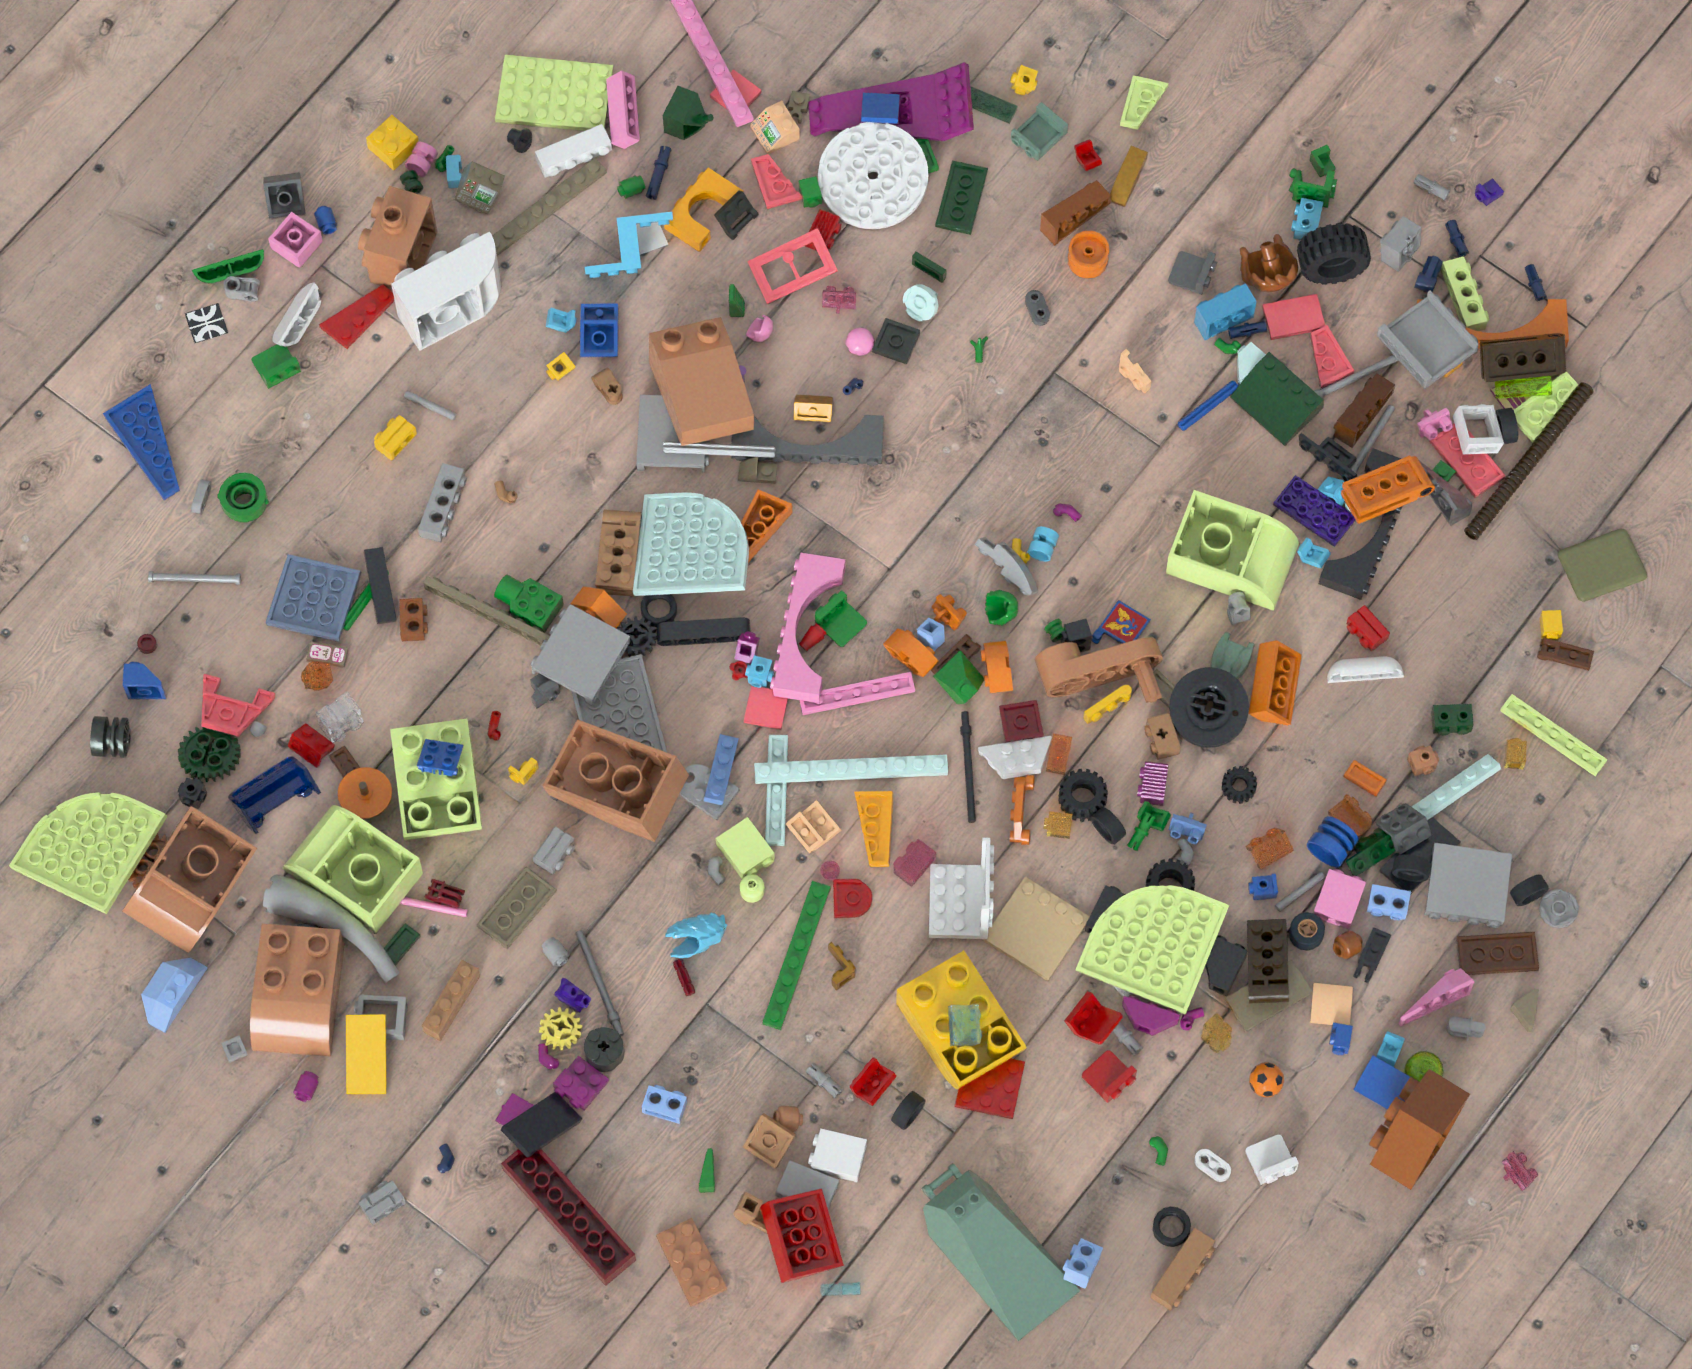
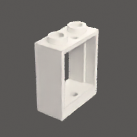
M1494 405L1458 406L1453 415V420L1463 455L1498 453L1504 442ZM1484 419L1489 437L1470 438L1465 420Z

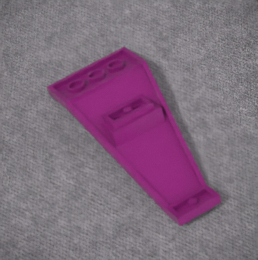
M965 62L935 74L825 95L808 102L810 134L814 137L828 131L842 132L847 128L850 129L860 123H865L861 122L863 92L900 94L898 124H888L903 129L914 139L946 141L974 130L969 65Z

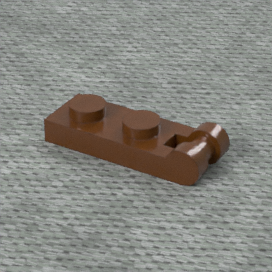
M968 634L964 635L931 669V672L937 673L960 650L969 660L979 652L981 645L974 643ZM967 646L970 649L966 651L963 647Z
M1541 639V650L1537 654L1538 659L1590 670L1594 654L1593 650L1551 639ZM1549 648L1555 649L1554 653L1548 652Z

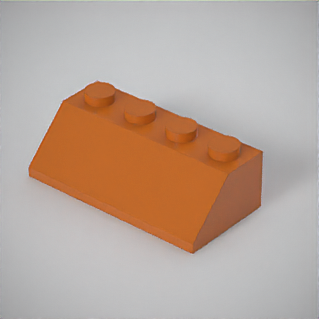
M1278 640L1260 643L1249 715L1264 722L1291 725L1302 655Z

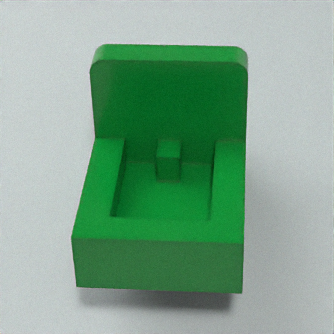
M1144 801L1138 811L1137 818L1141 822L1146 811L1157 817L1150 828L1163 831L1171 814L1169 811L1154 808L1149 802Z

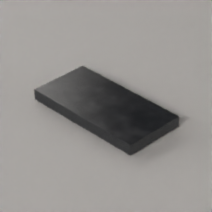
M1433 817L1427 821L1432 836L1402 854L1396 852L1380 869V872L1401 890L1411 891V894L1423 882H1410L1395 877L1392 873L1395 857L1399 855H1415L1425 858L1431 863L1434 843L1459 846L1461 843L1460 840Z
M554 1092L503 1125L501 1131L528 1158L579 1124L583 1118L558 1093Z

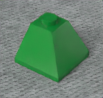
M961 650L933 675L957 705L965 704L979 691L984 682V677Z

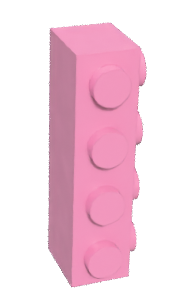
M620 71L607 78L606 82L611 144L625 149L639 142L640 137L635 76Z

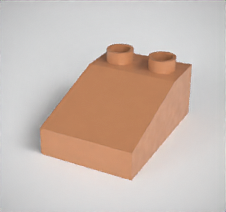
M721 317L649 333V364L681 446L754 430V413L732 343Z
M577 719L542 786L550 796L622 830L655 842L689 774L677 756Z

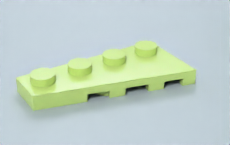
M1567 372L1561 374L1514 409L1519 429L1532 443L1542 433V430L1549 424L1565 401L1569 399V396L1572 395L1576 387H1578L1577 382Z

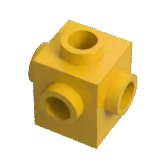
M1020 65L1010 78L1011 88L1020 95L1029 94L1032 90L1034 91L1038 82L1035 80L1038 71Z

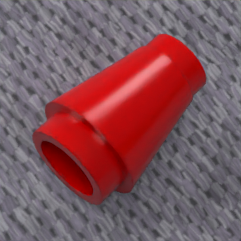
M815 623L813 626H810L799 645L805 651H808L825 639L824 636L827 633Z

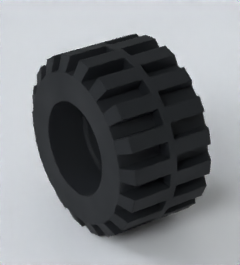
M1078 769L1077 773H1075L1073 770L1070 772V776L1066 775L1064 781H1061L1058 801L1061 804V810L1065 811L1067 817L1071 815L1072 820L1076 821L1079 818L1080 822H1084V819L1091 821V816L1100 808L1106 806L1107 785L1106 782L1103 783L1104 779L1102 776L1097 777V772L1090 773V769H1086V772ZM1085 788L1094 794V798L1088 802H1079L1074 799L1072 793L1076 789Z
M1169 858L1168 862H1165V859L1160 860V864L1155 863L1153 869L1150 868L1145 887L1159 886L1161 880L1173 878L1183 888L1194 891L1195 876H1192L1193 871L1191 869H1187L1188 865L1186 863L1181 864V860L1177 859L1176 862H1173V858Z

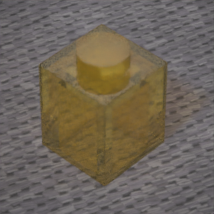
M1519 738L1507 740L1504 768L1524 769L1527 741H1522Z
M1049 811V818L1044 819L1043 828L1047 829V836L1070 839L1072 814Z

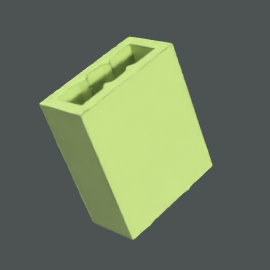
M748 817L716 838V845L741 879L747 875H756L759 869L762 867L767 868L774 862L775 855L773 850Z

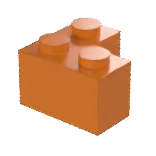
M583 586L570 603L616 629L627 615L607 592L602 589Z

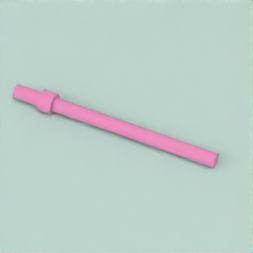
M404 897L400 902L403 905L466 917L468 912L467 909Z

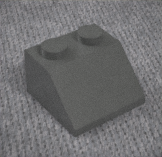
M300 172L263 177L269 219L286 217L291 212L295 215L306 214Z

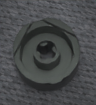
M607 1027L591 1030L584 1042L586 1061L600 1072L612 1071L621 1064L624 1059V1045L618 1031Z

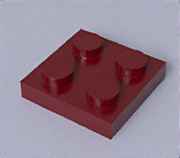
M1037 700L999 706L1005 743L1044 737Z

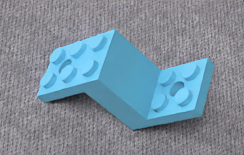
M672 212L617 218L622 263L586 266L585 274L589 275L590 278L601 277V273H608V276L619 275V271H626L627 274L638 273L637 269H641L636 225L640 224V228L650 227L651 223L658 222V226L670 224L669 221H673Z

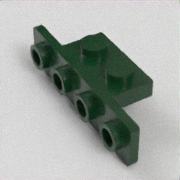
M1379 827L1376 828L1374 833L1358 840V843L1353 846L1356 854L1347 859L1346 863L1353 876L1360 875L1396 851L1391 836Z

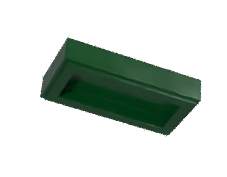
M915 251L912 255V265L943 283L946 279L947 270Z
M406 923L384 947L395 966L421 937L417 931Z

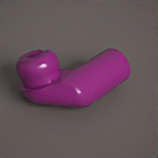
M1059 503L1053 509V513L1057 517L1062 516L1063 513L1068 514L1075 522L1082 517L1069 504Z
M545 1043L539 1044L540 1064L547 1069H557L559 1060L548 1054V1046Z

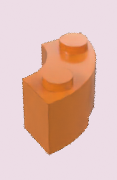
M897 628L883 643L891 656L902 662L915 675L924 677L938 662L934 656V650L929 646L925 647L909 630L904 631Z
M1006 641L983 643L984 650H980L981 661H985L987 675H984L985 687H989L990 693L1013 691Z

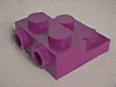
M577 1056L567 1069L565 1068L553 1082V1087L555 1088L554 1092L558 1093L562 1098L564 1096L570 1100L569 1103L574 1108H581L585 1111L607 1085L609 1079L580 1056Z

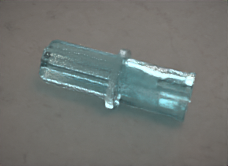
M840 1281V1283L821 1284L820 1292L822 1296L840 1295L842 1297V1295H860V1282L842 1283Z

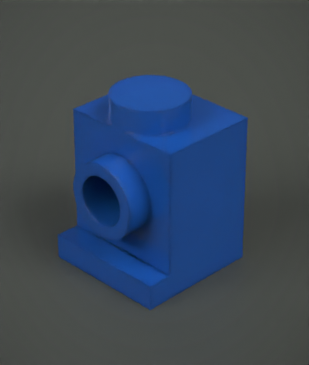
M1276 874L1252 877L1251 882L1248 883L1249 894H1253V900L1277 898Z
M1333 1022L1331 1028L1333 1033H1331L1329 1043L1333 1045V1054H1348L1353 1026Z

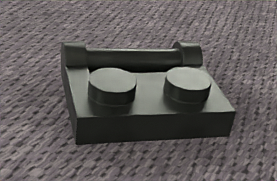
M740 190L714 214L726 235L732 240L738 236L737 233L752 219L759 215L744 192ZM746 211L748 214L731 228V225Z

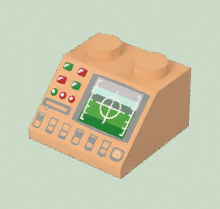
M783 101L765 108L750 124L751 129L767 154H771L800 139L799 127Z

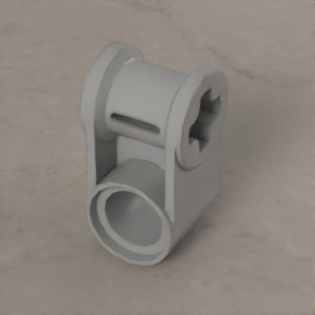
M230 276L224 281L225 295L229 299L257 301L259 297L257 291L261 282L256 278ZM231 286H235V287H236L235 289H232V290L229 289V287H231Z
M1243 592L1233 593L1228 598L1227 614L1231 625L1251 619L1250 607L1245 602Z

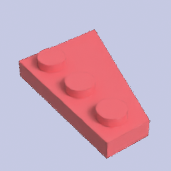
M769 154L751 159V164L767 209L802 200V195L795 190L790 180L783 175L781 169Z

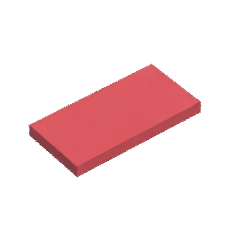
M1453 423L1451 430L1447 432L1441 431L1436 438L1431 441L1429 440V442L1445 462L1456 471L1457 477L1476 498L1505 479V474L1488 454L1463 455L1456 427ZM1468 430L1469 437L1475 438Z

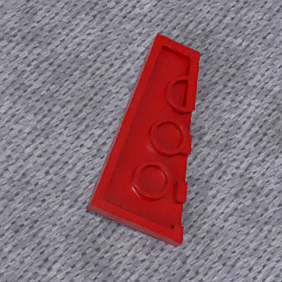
M382 284L320 323L319 327L344 348L348 349L395 301L393 292Z

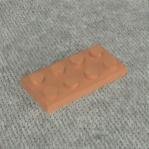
M692 1218L656 1235L690 1307L727 1290Z

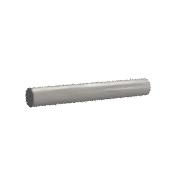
M408 390L404 394L405 398L451 420H455L457 416L456 413Z
M1319 872L1277 903L1275 908L1280 912L1325 878L1324 874Z

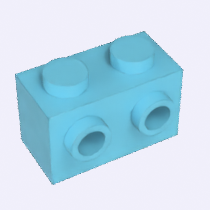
M1301 198L1300 204H1296L1294 215H1298L1297 221L1293 220L1291 231H1294V239L1301 240L1304 235L1307 236L1308 232L1318 228L1323 202Z

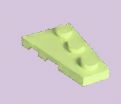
M1133 75L1120 126L1138 130L1168 88L1169 83Z

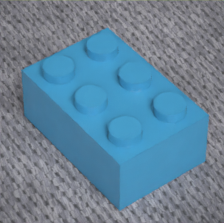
M1246 283L1241 286L1236 285L1226 293H1219L1209 301L1204 300L1196 306L1194 323L1204 340H1207L1228 330L1229 327H1235L1254 318L1257 301Z

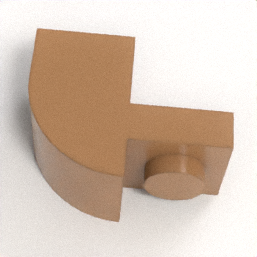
M747 1192L743 1193L733 1213L735 1218L745 1225L750 1224L765 1233L767 1232L760 1209L763 1201Z

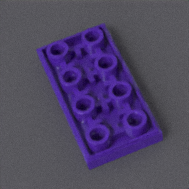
M1296 475L1273 502L1275 507L1334 547L1356 521L1351 512Z

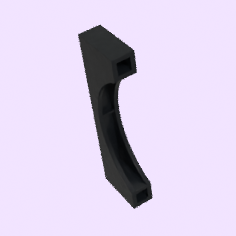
M1372 448L1364 472L1368 473L1401 458ZM1403 506L1382 514V521L1377 532L1362 549L1341 559L1327 560L1318 584L1359 600L1362 599L1363 594L1367 595L1371 586L1368 583L1369 579H1374L1377 571L1375 564L1381 561L1384 554L1381 551L1383 545L1387 546L1390 535H1388V532L1395 527L1397 519H1394L1396 513L1400 514Z
M1105 885L1085 925V932L1091 933L1102 913L1112 903L1126 894L1122 893L1117 887ZM1221 935L1217 936L1205 965L1210 990L1223 996H1228L1247 957L1248 951L1245 950L1244 946L1238 943L1232 944Z

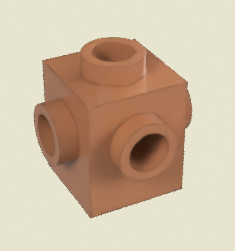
M1431 745L1427 747L1419 746L1409 753L1407 760L1414 776L1423 773L1428 775L1435 771L1439 757L1437 752L1432 750Z

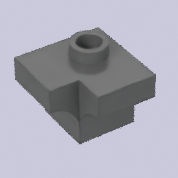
M540 673L530 679L531 687L535 690L531 698L536 709L548 701L555 700L559 696V684Z

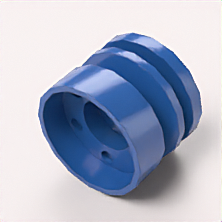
M1327 816L1322 820V824L1318 826V832L1313 833L1306 846L1317 859L1331 867L1338 868L1347 858V852L1353 849L1359 838L1347 824L1334 817Z

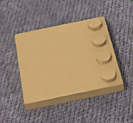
M1024 877L993 922L992 927L989 928L988 939H983L982 941L1046 981H1049L1085 929L1090 916L1029 878Z

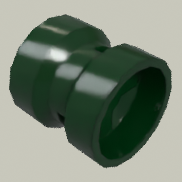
M415 170L407 171L400 176V181L405 185L404 189L406 191L418 194L423 190V185L421 181H418L419 176Z

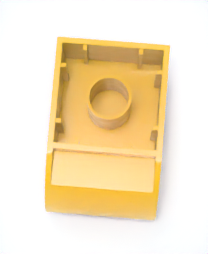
M964 950L897 989L896 1004L938 1070L955 1089L961 1088L1027 1048Z

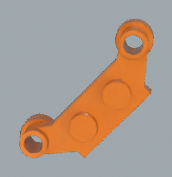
M1034 775L1014 777V788H1016V791H1012V803H1015V807L1011 809L1010 820L1014 821V831H1010V842L1021 843V845H1030V830L1023 829L1025 791L1034 790Z

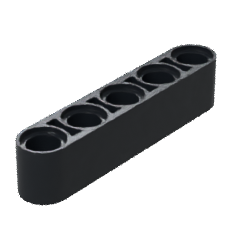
M738 617L662 622L657 624V644L660 646L738 642L741 633L751 632L750 619Z

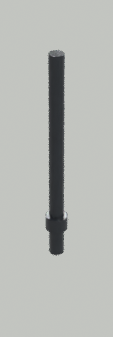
M963 711L961 712L962 726H960V735L963 736L968 822L974 823L976 822L970 740L972 727L969 725V712Z

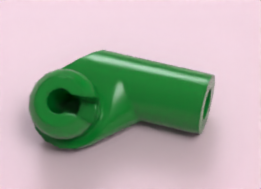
M1295 168L1291 169L1289 174L1291 178H1294L1288 190L1293 193L1295 181L1303 182L1302 171Z

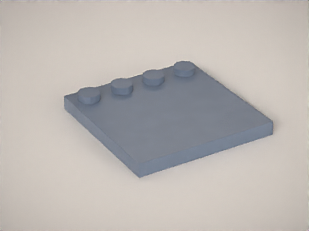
M288 554L266 619V625L339 642L361 572Z

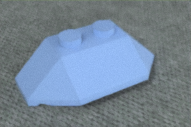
M192 958L162 962L141 994L148 1023L166 1033L207 970V967Z

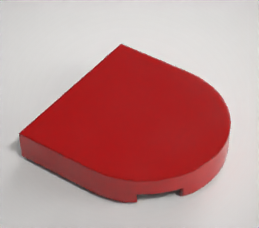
M833 879L834 918H855L864 915L872 905L871 889L859 879Z

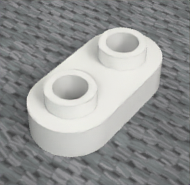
M1201 1149L1196 1153L1195 1165L1217 1182H1224L1230 1177V1165L1212 1151ZM1206 1158L1208 1162L1202 1163L1201 1159ZM1218 1170H1223V1171H1224V1174H1223V1175H1219V1174L1217 1173V1171H1218Z

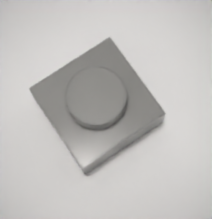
M240 1035L221 1043L229 1063L248 1055Z

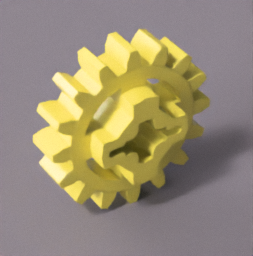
M558 1007L557 1012L550 1009V1015L544 1014L545 1020L540 1021L539 1033H543L541 1040L547 1039L546 1046L553 1044L554 1050L557 1046H560V1050H563L564 1046L570 1049L571 1042L577 1044V1038L581 1037V1032L579 1031L582 1030V1025H579L580 1018L575 1019V1012L569 1014L568 1008L562 1012L561 1007Z

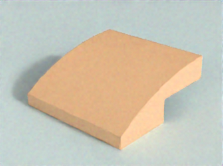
M817 800L786 823L787 827L809 853L821 847L841 831V828Z
M1313 983L1310 1023L1333 1025L1334 1022L1350 1025L1353 986Z

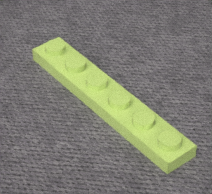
M1513 694L1501 707L1500 711L1595 777L1607 762V759Z

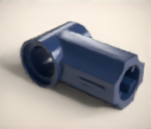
M1428 256L1422 272L1418 275L1414 288L1427 293L1431 290L1433 293L1438 279L1437 276L1443 263L1439 257Z

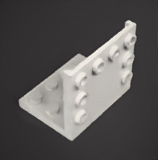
M982 838L981 865L930 864L929 938L988 939V927H992L993 898H990V892H993L994 881H990V875H994V845H990V838Z

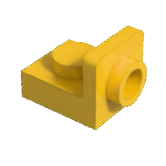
M531 757L528 762L524 761L522 763L520 771L510 765L508 768L509 777L514 782H520L525 785L539 768L538 762Z

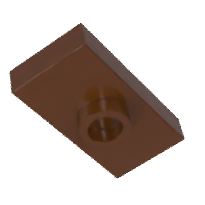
M345 745L329 755L330 760L343 778L352 770L360 768Z

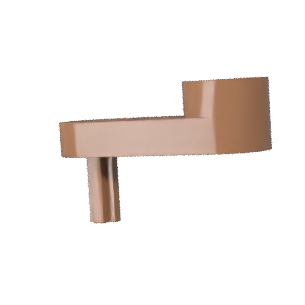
M1152 637L1136 639L1081 656L1076 643L1065 642L1041 651L1034 659L1045 691L1052 698L1071 695L1134 675L1138 679L1146 703H1153L1157 699L1162 698L1152 668L1160 664L1163 657L1156 639Z

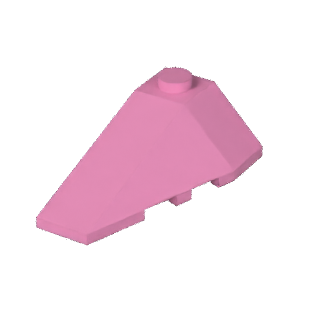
M1461 968L1456 971L1455 969L1447 971L1400 1018L1399 1026L1402 1027L1470 995L1474 985L1473 979Z

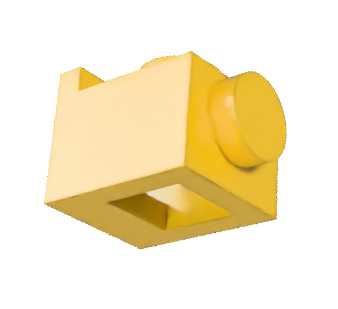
M565 352L546 365L548 376L552 380L556 379L557 381L575 369V365ZM561 365L563 370L558 372L556 366Z

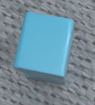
M447 155L448 188H458L462 175L460 173V169H462L461 156Z

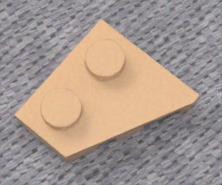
M1125 349L1120 355V373L1125 378L1128 377L1136 389L1142 390L1144 393L1148 392L1151 388V380L1138 363L1133 364L1128 359L1130 353Z

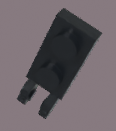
M1373 927L1358 960L1359 964L1353 977L1358 978L1362 967L1366 966L1370 970L1365 976V982H1370L1374 970L1376 971L1388 945L1391 934Z

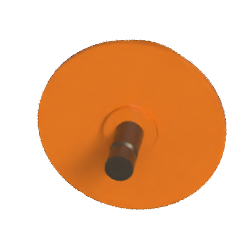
M370 767L352 770L341 780L338 787V800L341 807L362 819L373 818L381 814L388 807L392 798V787L389 779L381 771Z

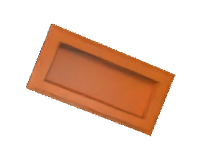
M1353 760L1343 776L1376 797L1387 779L1356 760Z

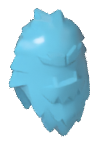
M710 912V914H700L696 917L685 918L670 926L665 937H673L674 939L687 937L681 945L672 949L673 952L670 956L688 958L707 951L709 946L721 942L727 927L725 916L723 914L718 916Z

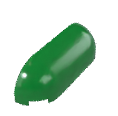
M261 249L196 268L192 272L198 280L207 284L223 281L230 276L237 277L251 273L261 266L264 259V250Z

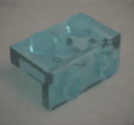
M979 1005L948 1006L950 1046H974L980 1044L982 1032L980 1030L979 1020L981 1013Z

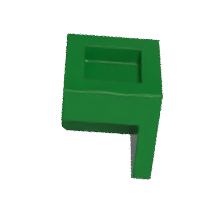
M1328 145L1313 150L1310 154V162L1319 177L1327 175L1328 170L1335 171L1336 169L1330 159L1331 150Z

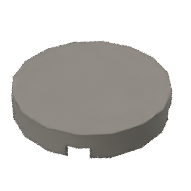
M1560 889L1551 890L1546 893L1539 906L1541 918L1546 924L1555 928L1568 927L1575 921L1579 910L1576 898L1571 893Z

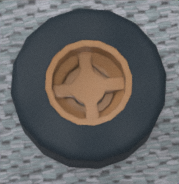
M1309 912L1300 913L1295 916L1289 928V938L1292 944L1298 949L1306 951L1318 947L1325 933L1324 922L1321 918Z

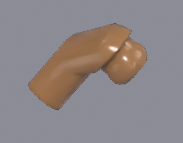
M503 481L494 483L500 500L507 503H514L516 501L517 493L515 491H506Z

